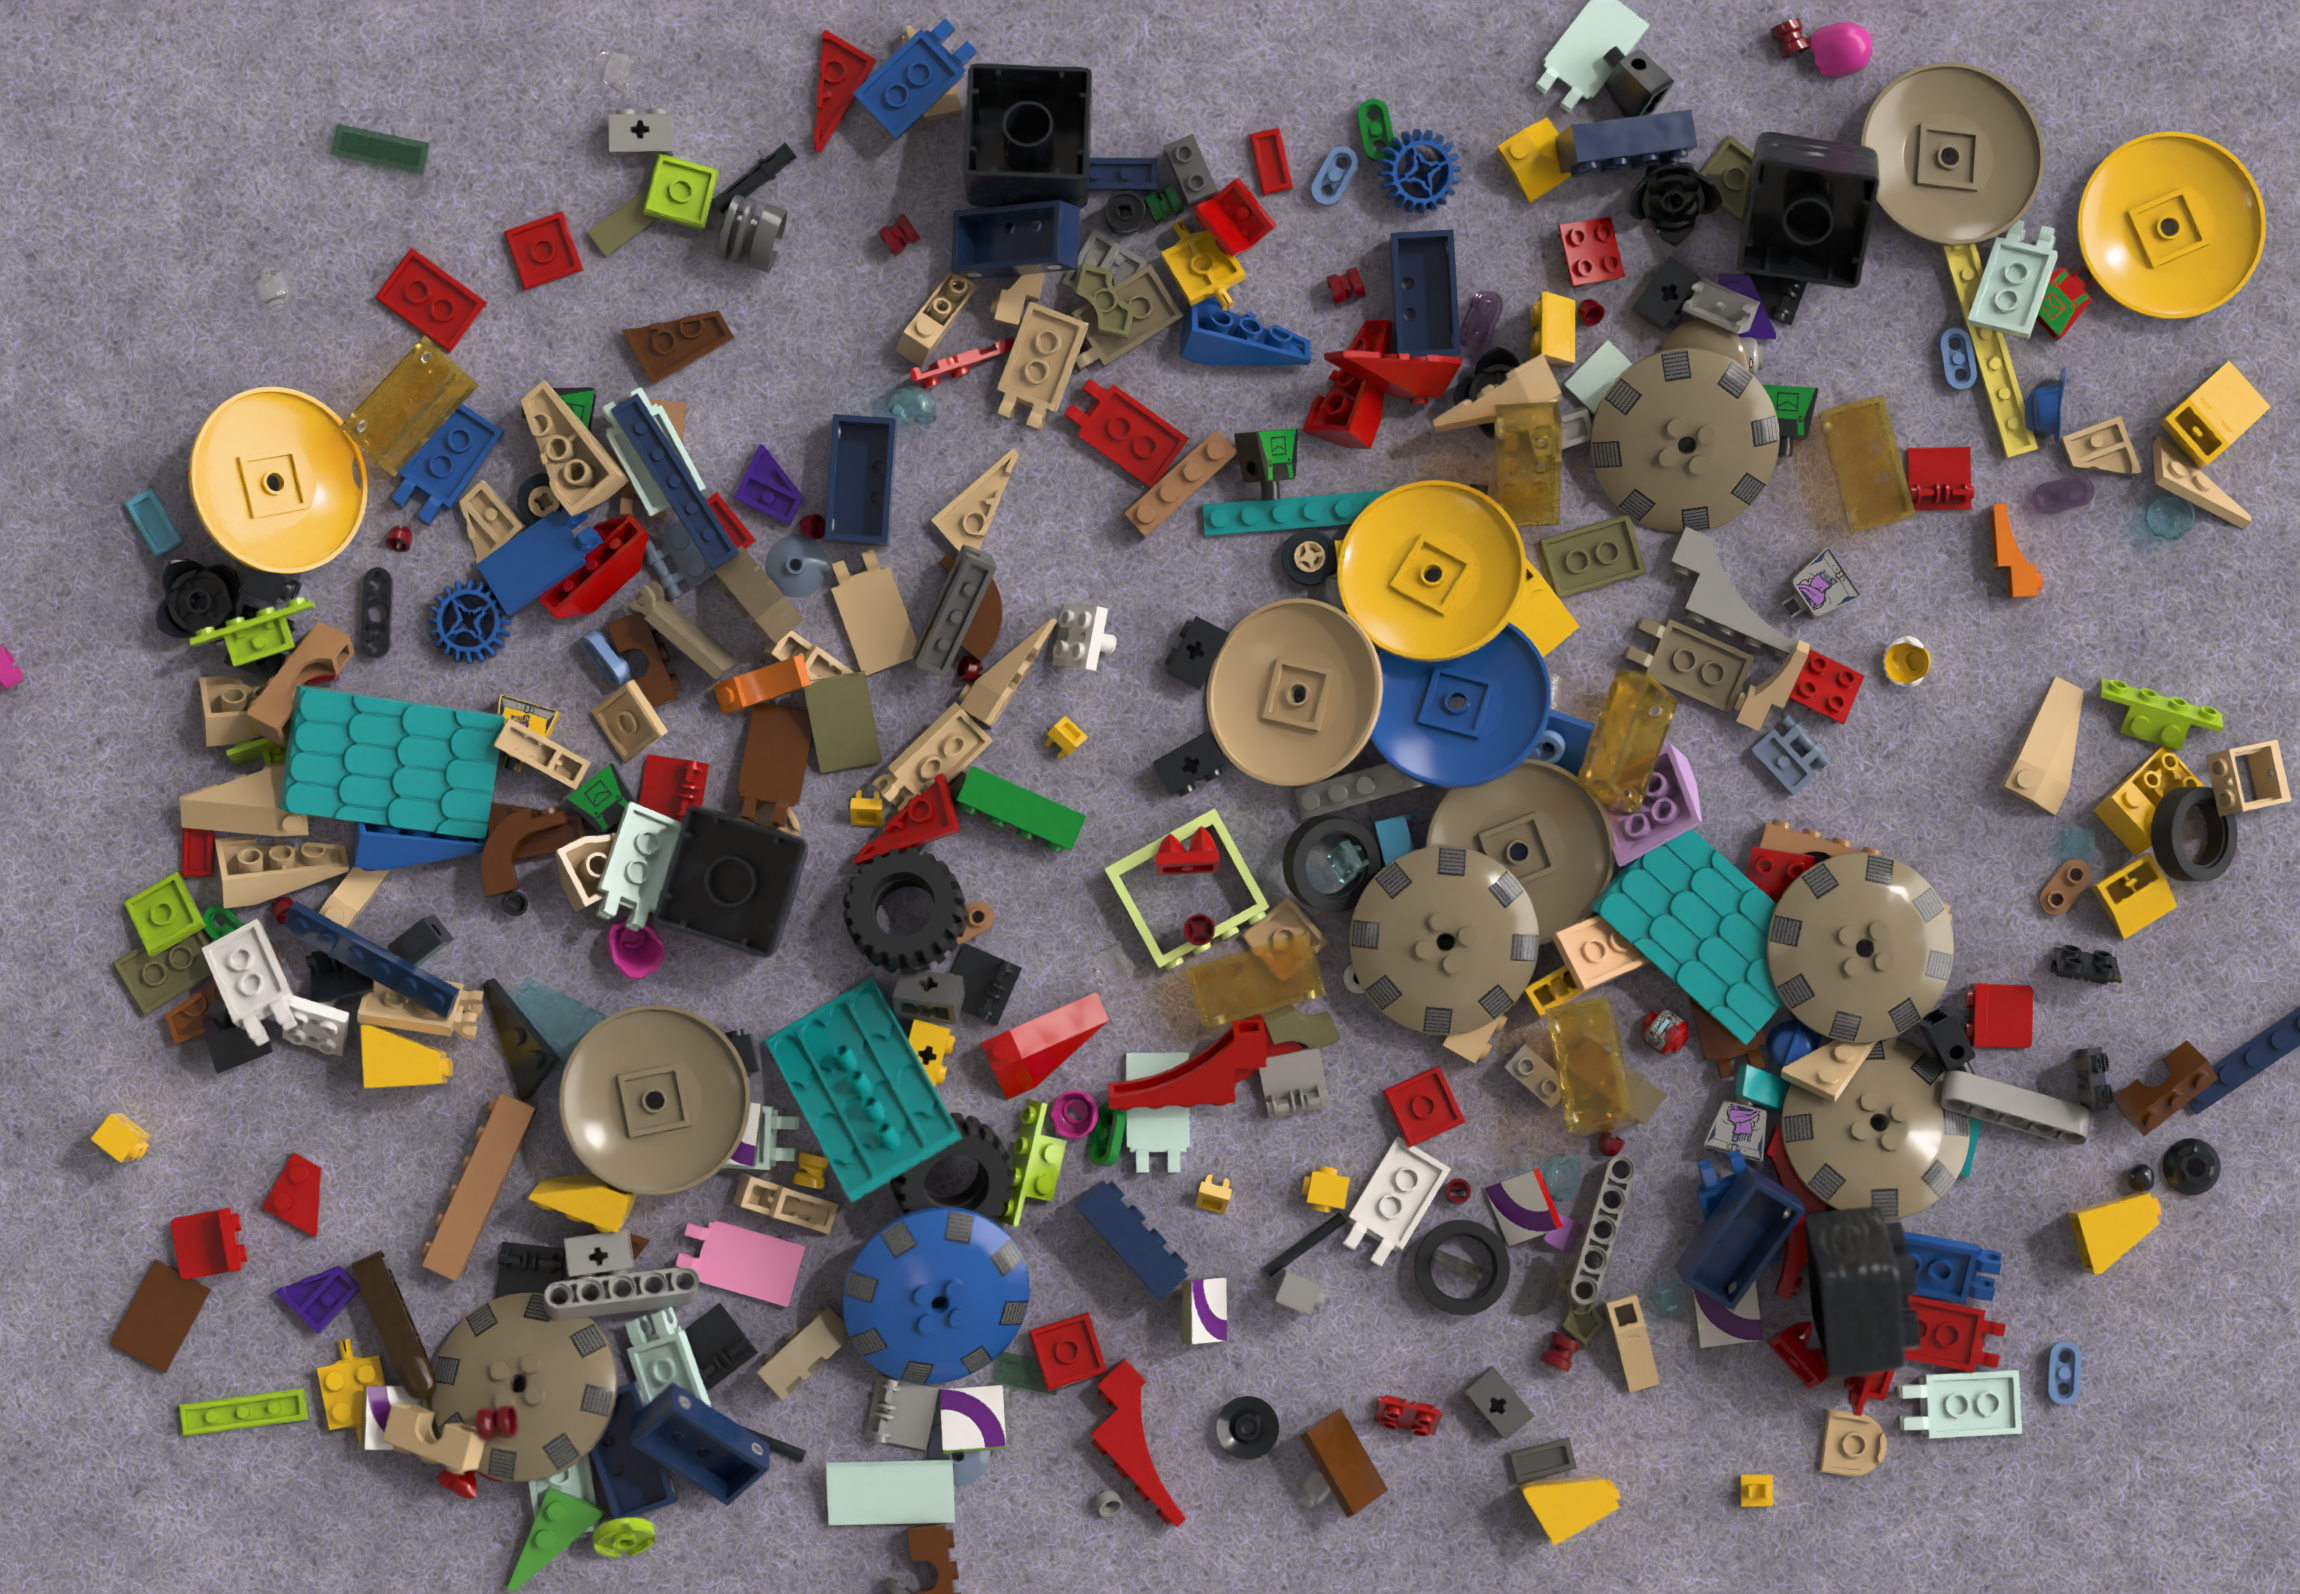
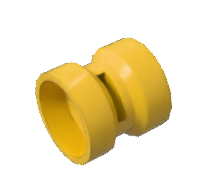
M799 1152L798 1163L800 1166L799 1171L794 1174L793 1183L823 1190L825 1183L823 1173L828 1168V1159L818 1155Z

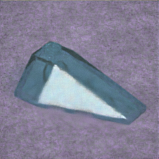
M527 977L509 995L545 1041L566 1063L582 1038L593 1027L609 1017L530 977Z

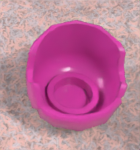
M1071 1090L1064 1092L1055 1099L1050 1116L1056 1128L1055 1131L1059 1135L1071 1140L1083 1138L1090 1133L1098 1122L1099 1113L1098 1107L1090 1094L1081 1090ZM1068 1107L1082 1118H1071L1068 1114Z

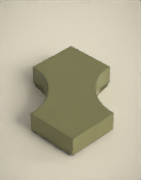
M1082 263L1074 295L1086 300L1094 309L1098 319V333L1128 340L1135 307L1124 303L1115 293L1112 285V270Z
M1290 1004L1263 1017L1274 1044L1296 1041L1307 1045L1310 1049L1315 1047L1321 1049L1341 1040L1331 1015L1327 1011L1313 1015L1304 1014L1297 1011Z
M1575 1260L1556 1282L1563 1289L1566 1297L1567 1285ZM1579 1282L1575 1287L1576 1295L1583 1300L1588 1298L1590 1294L1589 1286L1584 1282ZM1567 1297L1568 1312L1561 1327L1587 1347L1606 1322L1598 1314L1595 1301L1586 1305H1576Z

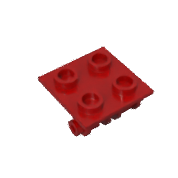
M1611 217L1558 225L1559 233L1557 237L1561 239L1564 250L1561 254L1566 258L1564 265L1568 267L1570 278L1568 283H1571L1573 288L1583 287L1588 283L1625 277Z
M1970 447L1907 448L1909 510L1972 509L1971 499H1974V487L1971 486Z
M1809 649V654L1788 698L1791 699V703L1796 702L1807 707L1809 712L1811 709L1816 711L1815 715L1822 714L1833 720L1832 723L1836 724L1838 722L1844 725L1865 675Z
M647 754L639 805L682 823L689 806H703L709 764Z
M1752 846L1746 877L1777 904L1788 886L1800 874L1813 866L1814 856Z
M1386 1394L1385 1397L1378 1396L1377 1410L1373 1421L1379 1422L1381 1427L1389 1430H1396L1398 1427L1410 1429L1412 1434L1421 1437L1429 1436V1434L1435 1435L1443 1412L1435 1409V1405L1419 1402L1417 1407L1416 1401H1413L1412 1405H1408L1407 1399L1400 1403L1401 1398Z

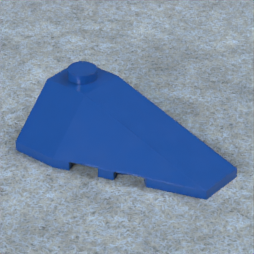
M1216 297L1207 298L1193 306H1190L1188 303L1180 335V358L1210 366L1309 365L1311 362L1310 340L1281 326L1272 325L1269 329L1263 327L1256 320L1257 315L1249 311L1245 317L1229 310L1224 311Z
M354 821L353 862L354 867L364 871L390 870L482 853L485 848L484 839Z

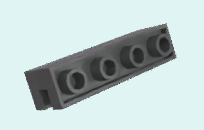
M965 544L962 545L912 652L913 659H916L915 664L917 668L946 678L997 569L991 554Z

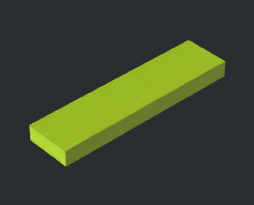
M305 1388L179 1405L182 1436L309 1419Z

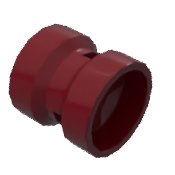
M1800 18L1788 20L1771 29L1773 38L1782 43L1778 50L1782 59L1789 58L1790 54L1795 51L1802 53L1811 48L1808 38L1800 37L1803 28Z
M904 214L897 217L895 223L890 227L884 226L878 231L880 237L887 243L895 257L901 254L904 247L908 244H915L921 240Z
M1357 267L1347 269L1345 274L1342 275L1332 274L1326 276L1328 287L1331 288L1333 293L1332 299L1335 306L1345 303L1351 297L1358 299L1366 296Z
M1204 914L1192 915L1184 924L1185 938L1193 945H1205L1212 940L1215 934L1214 922Z
M1552 1331L1548 1339L1550 1345L1547 1350L1543 1351L1540 1360L1569 1372L1572 1366V1355L1578 1351L1581 1343Z
M511 1405L501 1406L498 1410H493L490 1407L480 1408L476 1417L479 1437L482 1440H491L498 1435H501L503 1438L516 1436L518 1418L515 1408Z

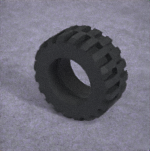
M898 848L890 849L889 856L882 858L880 853L873 856L874 863L870 866L863 863L857 869L860 874L859 877H851L848 883L850 892L844 894L843 900L846 908L843 912L844 921L860 953L865 955L869 962L876 967L882 965L885 971L892 973L896 969H901L903 974H913V968L918 967L921 972L930 969L929 963L936 960L940 964L945 961L946 957L944 954L948 950L954 952L958 946L957 937H963L965 931L963 922L967 919L963 892L955 875L950 872L948 866L942 860L936 861L933 854L925 851L920 855L917 849L907 848L906 853H900ZM902 887H918L926 890L933 899L934 911L930 920L922 929L910 935L896 936L888 934L880 928L876 918L877 910L882 900L889 893Z
M952 1112L950 1116L962 1138L951 1145H947L946 1148L924 1161L921 1160L919 1164L902 1174L892 1177L889 1181L894 1193L893 1195L904 1215L921 1209L952 1207L973 1211L992 1220L995 1215H1002L1006 1209L1003 1202H1008L1011 1199L1013 1191L1009 1185L1014 1184V1173L1011 1169L1013 1166L1011 1159L991 1127L986 1123L981 1124L978 1118L971 1115L967 1116L965 1120L961 1113ZM963 1154L971 1156L978 1161L977 1176L973 1183L962 1193L952 1197H936L925 1191L924 1181L930 1168L940 1159L950 1155Z

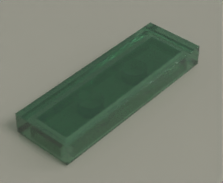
M337 124L331 155L424 175L430 144Z

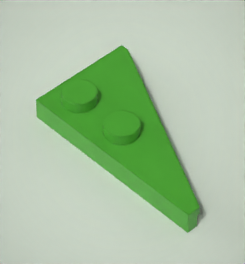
M548 1487L507 1589L516 1591L603 1517L605 1508Z

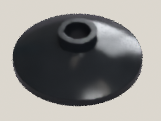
M1254 1396L1238 1397L1228 1402L1220 1411L1216 1423L1217 1437L1222 1447L1232 1456L1247 1460L1256 1459L1268 1453L1275 1445L1279 1435L1278 1417L1274 1409L1264 1400ZM1245 1421L1252 1422L1254 1425L1252 1432H1243L1241 1429L1242 1423Z

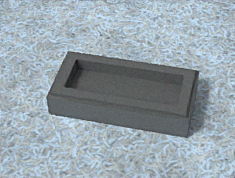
M1569 1437L1508 1452L1515 1483L1577 1468Z

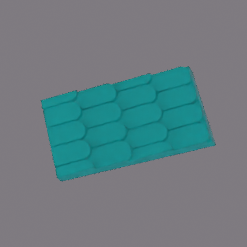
M296 685L278 808L282 811L486 839L487 822L489 820L492 792L500 749L494 747L493 744L504 726L505 717L500 714Z
M1693 829L1627 863L1590 905V908L1741 1043L1747 1045L1783 1004L1771 980L1766 956L1767 932L1776 903Z
M873 976L764 1039L851 1202L861 1198L865 1193L873 1191L890 1181L892 1177L902 1174L919 1164L921 1160L924 1161L946 1148L947 1145H951L962 1138Z

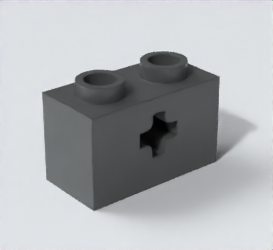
M1193 134L1164 146L1165 155L1188 208L1212 199L1217 195V188Z
M913 969V974H903L900 971L892 996L895 1016L956 1025L965 998L963 976L951 973L921 972L920 969Z
M1493 1366L1464 1389L1468 1396L1463 1400L1475 1414L1481 1410L1487 1417L1488 1421L1484 1425L1495 1438L1502 1435L1507 1440L1534 1417V1414ZM1494 1397L1497 1400L1503 1398L1504 1401L1501 1405L1504 1410L1500 1413L1497 1410L1490 1412L1489 1409L1492 1404L1489 1400Z

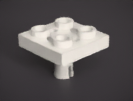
M1064 604L1059 616V631L1057 641L1053 647L1052 665L1096 671L1099 652L1111 654L1116 647V637L1103 633L1108 609L1098 606Z
M294 996L292 998L293 1003L288 1005L293 1013L297 1026L287 1031L283 1028L282 1038L296 1045H306L318 1049L322 1053L335 1054L342 1057L347 1045L349 1013L334 1008L338 999L316 1003Z

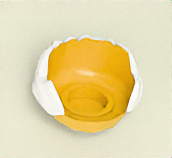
M1912 636L1900 637L1885 649L1886 653L1883 655L1885 666L1883 669L1886 671V677L1895 685L1908 688L1917 686L1930 670L1931 659L1929 652L1918 639Z

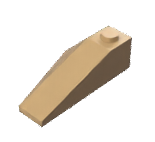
M1541 354L1507 373V379L1500 386L1495 384L1483 388L1477 395L1478 399L1472 402L1471 399L1465 400L1432 420L1436 433L1535 415L1540 411L1542 414H1546L1559 406L1558 402L1562 400V393L1544 355Z
M545 380L520 400L532 435L535 436L541 453L539 456L542 464L545 465L551 490L571 516H575L608 500L630 481L612 456Z
M1051 618L978 678L973 686L967 684L957 699L962 702L960 707L967 714L992 729L1057 626L1058 621Z
M241 676L199 677L206 747L232 745L262 736L251 730L246 712L250 703L257 699L264 691L268 680L260 679L258 686L240 684ZM305 684L301 685V686H307V687H314V688H321V689H328V690H329V687H321V686H313V685H305Z
M2055 676L1999 787L2056 816L2070 788L2083 689Z
M273 763L263 767V770L247 776L242 774L236 776L235 780L221 785L214 784L180 796L182 828L266 836L309 835V815L282 811L278 808L284 763Z
M616 833L582 837L555 851L561 886L575 912L604 898L605 893L597 889Z
M244 835L215 839L219 884L224 908L256 905L349 871L346 850L343 845L306 842L301 846V849L286 845V839H275L274 846L256 844L257 836Z

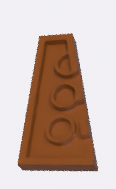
M271 942L270 944H271V946H272V948H273V951H274V953H275V955H276V958H277V960H278V962H279V964H280V967H281V969H282V971H283V973H284V976H285V978H286V980H287V977H286L285 971H284V969H283V966H282L280 957H279V955H278L276 946H275L274 942ZM216 981L164 1015L175 1045L204 1035L202 1018L209 1014V1005L214 1001L223 1000Z

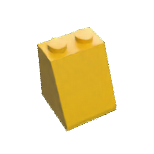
M361 1025L364 1088L448 1083V1077L453 1076L452 1058L446 1057V1051L381 1026Z
M2138 1191L2067 1212L2085 1273L2092 1275L2102 1274L2160 1224L2158 1216L2161 1215V1208L2156 1197L2152 1198L2151 1193Z
M1600 1475L1523 1482L1518 1485L1554 1546L1620 1508L1616 1500L1620 1499L1621 1496L1615 1485L1609 1478L1604 1480Z

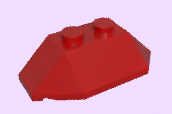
M631 514L624 515L623 518H613L592 527L593 530L599 533L604 542L586 554L584 559L587 564L537 598L555 619L594 613L640 571L649 534Z

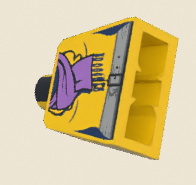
M500 695L498 714L505 717L504 724L507 718H510L543 737L550 738L560 718V712L504 695ZM506 753L502 767L521 772L523 762Z

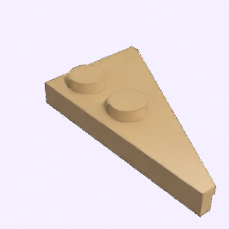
M2159 436L2153 442L2155 484L2242 529L2251 522V516L2164 437Z
M1014 448L931 519L958 552L963 544L980 550L1019 456Z
M1835 1039L1783 1067L1781 1078L1835 1103L1878 1041L1852 1043Z

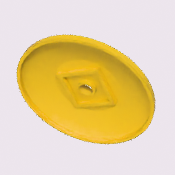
M2169 131L2144 135L2123 144L2101 162L2089 178L2083 190L2077 213V238L2080 252L2095 282L2108 296L2125 308L2138 314L2158 319L2173 320L2198 316L2221 306L2241 290L2255 271L2263 251L2266 236L2263 200L2253 177L2237 157L2218 143L2185 132ZM2169 219L2176 224L2177 230L2175 235L2166 236L2162 233L2160 225L2163 220Z
M261 387L247 390L219 405L207 417L195 437L188 471L191 498L205 530L216 544L235 560L262 572L302 573L324 565L335 558L355 536L361 524L367 502L368 487L364 460L358 444L348 427L330 408L319 400L303 392L283 387ZM354 458H356L359 467L361 490L353 479L352 464ZM269 475L277 478L279 482L277 491H272L267 486V477Z
M1443 480L1409 483L1383 494L1368 505L1353 522L1345 536L1339 554L1337 569L1338 586L1344 607L1348 615L1366 632L1371 642L1395 656L1426 662L1444 661L1467 655L1496 637L1511 620L1520 604L1527 574L1524 545L1514 522L1506 511L1492 498L1479 490L1457 482ZM1430 569H1438L1442 572V576L1436 582H1429L1424 578L1426 572Z

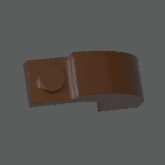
M946 553L939 562V565L950 573L958 554H955L952 558ZM991 579L961 643V647L979 662H982L994 647L1002 627V601L993 579Z
M526 807L512 813L498 824L486 842L481 860V876L486 897H494L520 889L515 869V856L519 846L526 838L535 833L567 825L568 821L564 811L557 812L556 807L538 811L539 817L534 818L532 808Z

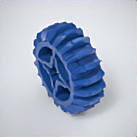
M1413 129L1412 136L1408 131H1403L1401 133L1402 141L1397 137L1391 139L1394 149L1390 147L1383 148V152L1388 155V158L1378 159L1379 164L1385 165V171L1379 170L1376 174L1386 178V181L1381 182L1379 187L1380 189L1390 188L1385 198L1391 200L1396 197L1394 206L1401 208L1405 204V212L1412 213L1414 208H1416L1418 214H1424L1426 206L1429 211H1436V201L1440 205L1447 203L1443 195L1444 193L1450 196L1455 194V191L1449 186L1450 184H1459L1460 182L1458 178H1453V172H1460L1461 167L1452 165V162L1456 161L1459 156L1458 154L1448 155L1453 145L1451 143L1442 145L1444 141L1443 135L1438 134L1433 139L1432 130H1426L1422 135L1420 129ZM1423 145L1428 147L1435 153L1437 159L1424 160L1422 154L1417 152L1415 146ZM1407 152L1405 155L1406 166L1401 172L1397 173L1398 163L1403 154ZM1418 166H1427L1424 171L1420 172V177L1409 176L1418 170ZM1441 170L1439 181L1431 191V188H1433L1432 176L1435 172ZM1413 182L1417 190L1421 191L1422 197L1409 195L1400 184Z
M472 579L467 580L466 589L463 588L460 581H456V592L453 593L446 586L443 589L448 596L446 599L439 595L435 596V600L441 603L439 609L434 606L429 607V611L437 614V618L427 619L428 624L437 625L436 629L429 631V636L436 637L440 635L441 637L434 643V646L440 648L446 644L443 655L448 657L455 651L454 661L458 663L462 660L463 654H465L467 664H473V655L475 654L479 662H485L483 653L485 651L491 657H495L496 652L492 646L496 644L499 648L503 649L505 647V644L498 640L500 635L507 638L511 636L510 632L502 629L503 625H513V620L503 619V615H506L504 609L499 607L501 604L497 598L493 599L495 594L491 588L485 593L486 583L480 581L477 589H474L475 584ZM475 596L486 600L488 603L483 607L480 606L477 609L469 610L460 599ZM453 606L457 614V621L450 627L451 630L446 632V614L449 608ZM461 609L471 617L474 614L477 615L474 624L479 634L468 626L466 629L462 628L466 620ZM493 612L495 618L494 628L489 638H487L482 629V624L489 614ZM470 633L477 639L480 645L461 647L452 640Z

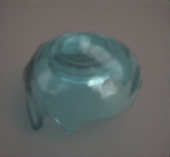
M919 386L901 388L892 395L888 402L889 412L893 416L901 417L903 422H906L910 416H916L920 425H928L938 419L935 398L926 388ZM909 406H915L912 412H910Z
M2178 495L2174 497L2161 496L2148 506L2144 523L2149 535L2163 543H2173L2180 541L2191 531L2196 515L2193 505L2188 500ZM2162 515L2168 516L2172 523L2158 517Z
M1555 1154L1549 1157L1541 1167L1540 1172L1551 1199L1562 1202L1563 1199H1572L1581 1178L1579 1158L1566 1154ZM1558 1170L1564 1172V1182L1557 1184Z

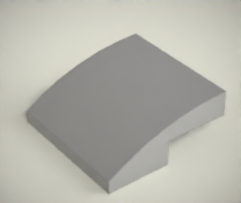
M1094 229L1078 255V270H1069L1062 283L1075 291L1082 263L1111 269L1113 278L1120 264L1126 261L1119 275L1113 280L1114 287L1150 263Z

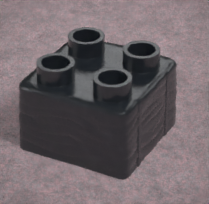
M990 63L970 65L967 78L963 161L965 194L968 203L977 207H994L1062 200L1080 209L1084 208L1089 197L1092 129L1091 70L1084 67Z
M1777 132L1761 133L1755 143L1739 231L1737 268L1742 272L1795 279L1841 288H1857L1862 276L1873 211L1876 206L1880 185L1877 152L1873 148Z
M696 805L689 806L685 812L681 830L678 834L679 837L668 866L665 882L659 894V900L653 914L654 922L663 927L701 937L758 957H771L777 952L797 893L808 855L809 846L807 841L799 836L711 808Z
M1878 1207L1804 1213L1812 1318L1829 1380L1903 1368L1905 1366V1350L1920 1348L1921 1338L1915 1309L1910 1310L1909 1295L1917 1294V1283L1912 1256H1906L1902 1223L1893 1222L1885 1224L1881 1209Z

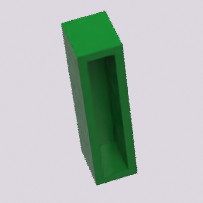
M968 765L953 799L960 802L959 809L975 816L977 811L989 815L988 822L1005 828L1006 823L1018 828L1016 834L1032 841L1035 836L1046 840L1045 847L1062 853L1063 848L1072 851L1086 819V815L971 765Z

